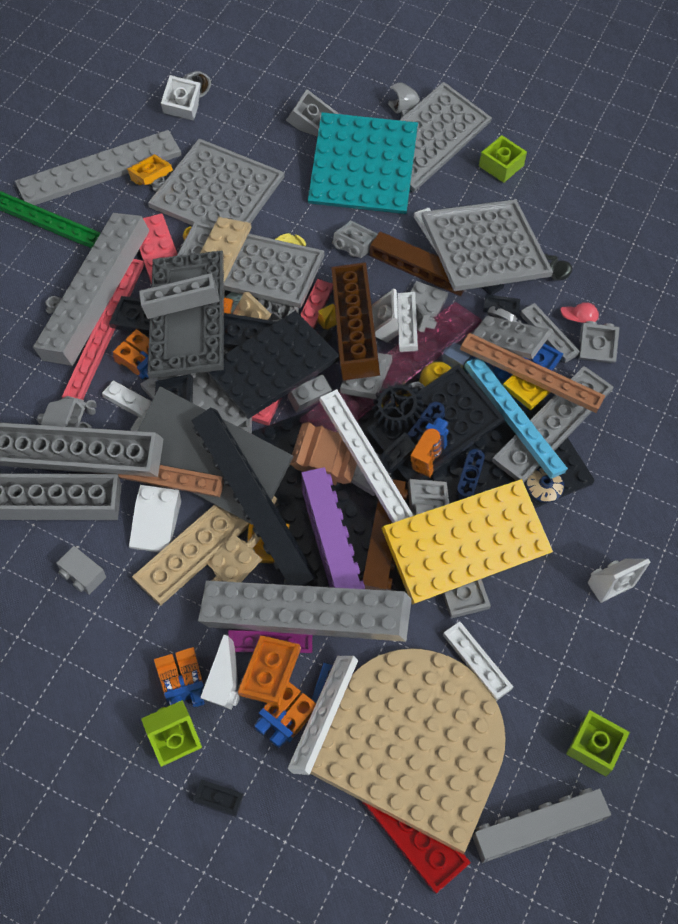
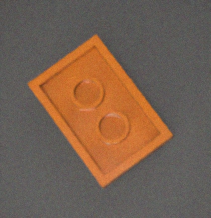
M260 635L239 687V696L280 706L301 650L300 644Z

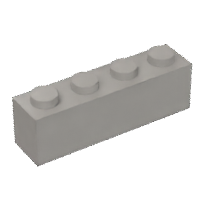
M212 273L139 291L141 306L148 319L220 301L217 285Z

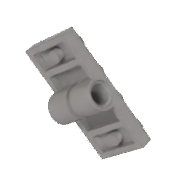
M486 316L473 333V335L528 359L535 357L551 335L550 330L492 316Z
M409 479L407 482L409 507L414 516L449 504L447 482Z

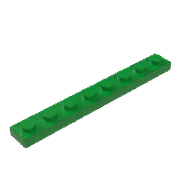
M0 191V210L91 249L101 234L98 231Z

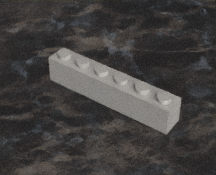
M588 788L579 792L580 796L572 798V795L560 798V803L552 805L551 802L540 805L537 811L531 812L530 809L518 813L519 817L510 819V816L497 820L498 824L490 827L489 823L477 827V831L473 834L472 838L481 862L485 863L606 820L611 816V813L601 790L593 791L592 788Z

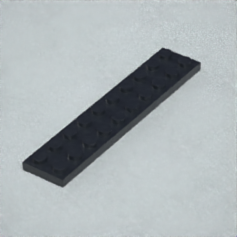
M121 296L109 325L114 329L132 332L137 329L143 334H149L150 318H147L140 299ZM224 313V347L234 349L277 321Z

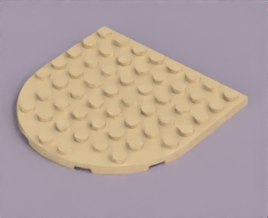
M403 649L388 652L368 661L353 673L310 774L464 854L503 761L505 751L503 718L494 696L477 675L459 661L444 654L423 649Z

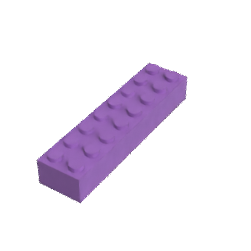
M325 467L302 472V494L329 587L365 589L364 582L359 581L358 574H360L358 563L354 562L352 558L354 556L353 546L347 542V538H349L347 527L342 525L341 508L337 509L336 503L338 498L336 491L331 489L333 485L331 475L327 474Z

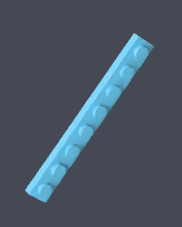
M479 358L467 361L464 365L465 369L505 418V421L548 477L552 479L564 474L568 468L486 363Z

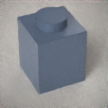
M453 342L450 347L445 348L442 354L444 357L443 362L451 368L459 364L464 370L465 363L470 361L472 355L460 350L461 345Z

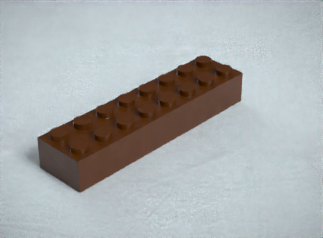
M366 262L331 267L343 381L380 376Z

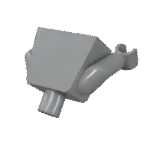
M66 396L59 401L50 402L45 414H39L37 421L40 425L78 428L85 408L88 414L93 415L96 413L94 408H97V404L94 400L84 402L82 399Z

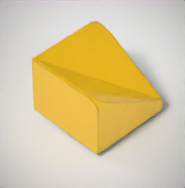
M334 304L318 311V322L323 329H329L337 325Z

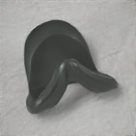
M544 254L547 261H552L549 265L553 271L551 276L553 281L564 280L571 275L572 266L568 261H558L557 256Z

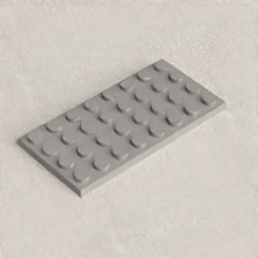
M445 82L400 119V121L418 122L410 190L412 192H415L492 120V117Z
M194 222L178 255L200 253L214 226ZM248 234L224 282V290L240 294L249 292L257 298L301 308L325 256L324 250Z

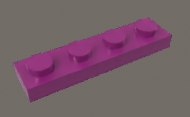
M228 630V636L234 641L235 652H254L260 635L300 644V653H312L313 635Z

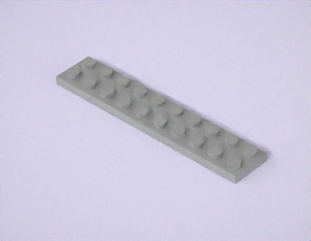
M169 130L15 180V183L23 200L37 205L129 174L128 168L154 154L167 161L181 156V150Z

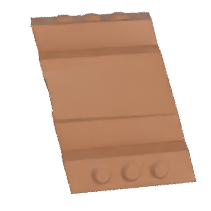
M310 422L301 425L292 453L294 457L290 465L303 472L325 467L327 474L331 475L333 485H336L337 482L342 484L351 483L357 463L340 434L323 426L315 427Z

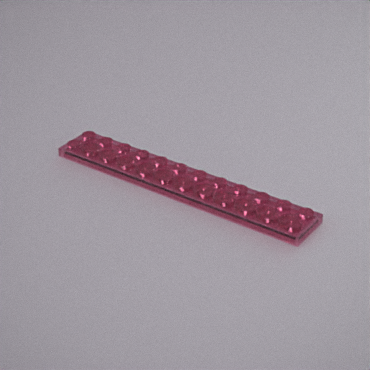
M457 302L451 304L434 317V321L437 322L435 329L426 327L424 332L417 330L418 351L400 352L398 344L386 353L392 355V363L382 387L387 389L388 383L394 386L395 381L398 382V385H401L403 381L406 383L423 370L425 366L441 356L446 347H450L453 342H459L481 324V319ZM338 389L356 421L374 406L372 398L343 394ZM321 403L300 418L301 424L310 422L315 427L323 426L328 430L338 432Z

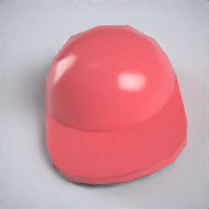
M587 302L580 303L576 307H562L560 309L563 317L576 322H596L599 317L597 308Z

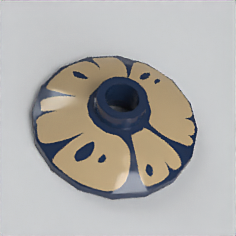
M539 468L526 480V489L535 500L550 503L562 496L564 482L560 475L550 479L545 471Z

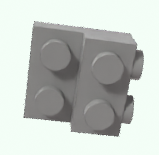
M350 221L334 233L332 244L337 249L349 252L353 257L362 258L369 252L370 245L378 234Z
M593 321L583 323L580 330L579 359L615 363L620 327H614V324L610 323L598 325Z

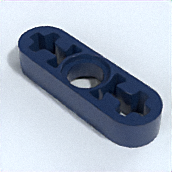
M440 402L429 404L421 418L418 419L408 433L413 440L418 436L417 441L419 442L425 432L420 429L422 423L427 422L433 425L437 417L444 418L445 409L443 404ZM433 409H439L440 414L435 413V415L433 416Z
M473 449L467 455L456 492L461 500L474 495L485 455L481 450ZM474 456L478 457L476 466L472 465ZM472 471L476 474V477L468 478L465 473ZM469 484L467 494L463 493L465 485Z

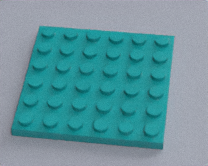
M321 112L308 203L407 214L418 122Z

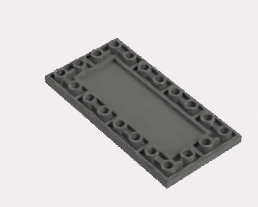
M223 250L153 259L151 288L212 273L217 285L220 301L150 318L147 373L149 378L224 370Z
M159 387L138 429L140 432H156L164 439L160 465L223 477L222 471L218 470L213 464L214 458L211 453L209 454L204 449L203 439L201 436L198 437L193 430L194 424L191 420L206 410L163 387ZM224 420L272 500L294 456ZM225 482L220 498L195 493L252 524L251 520L248 521L244 516V508L241 503L238 504L232 495L234 493L232 488L228 487Z

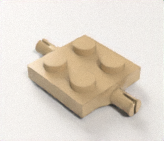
M233 534L206 563L213 569L216 575L212 581L242 582L262 560L253 549L261 539L254 534L246 542Z

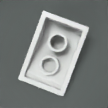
M140 485L135 503L129 548L160 553L172 542L181 505L179 490Z
M624 559L620 562L615 560L603 570L599 568L593 571L588 584L600 603L633 588L650 564V560Z
M223 635L201 698L232 710V707L237 705L240 698L238 694L239 685L234 641L229 636Z

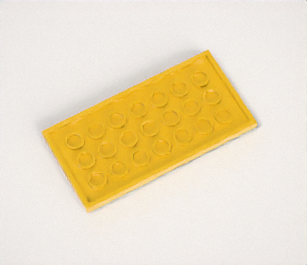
M522 479L382 527L408 596L412 599V605L553 552Z

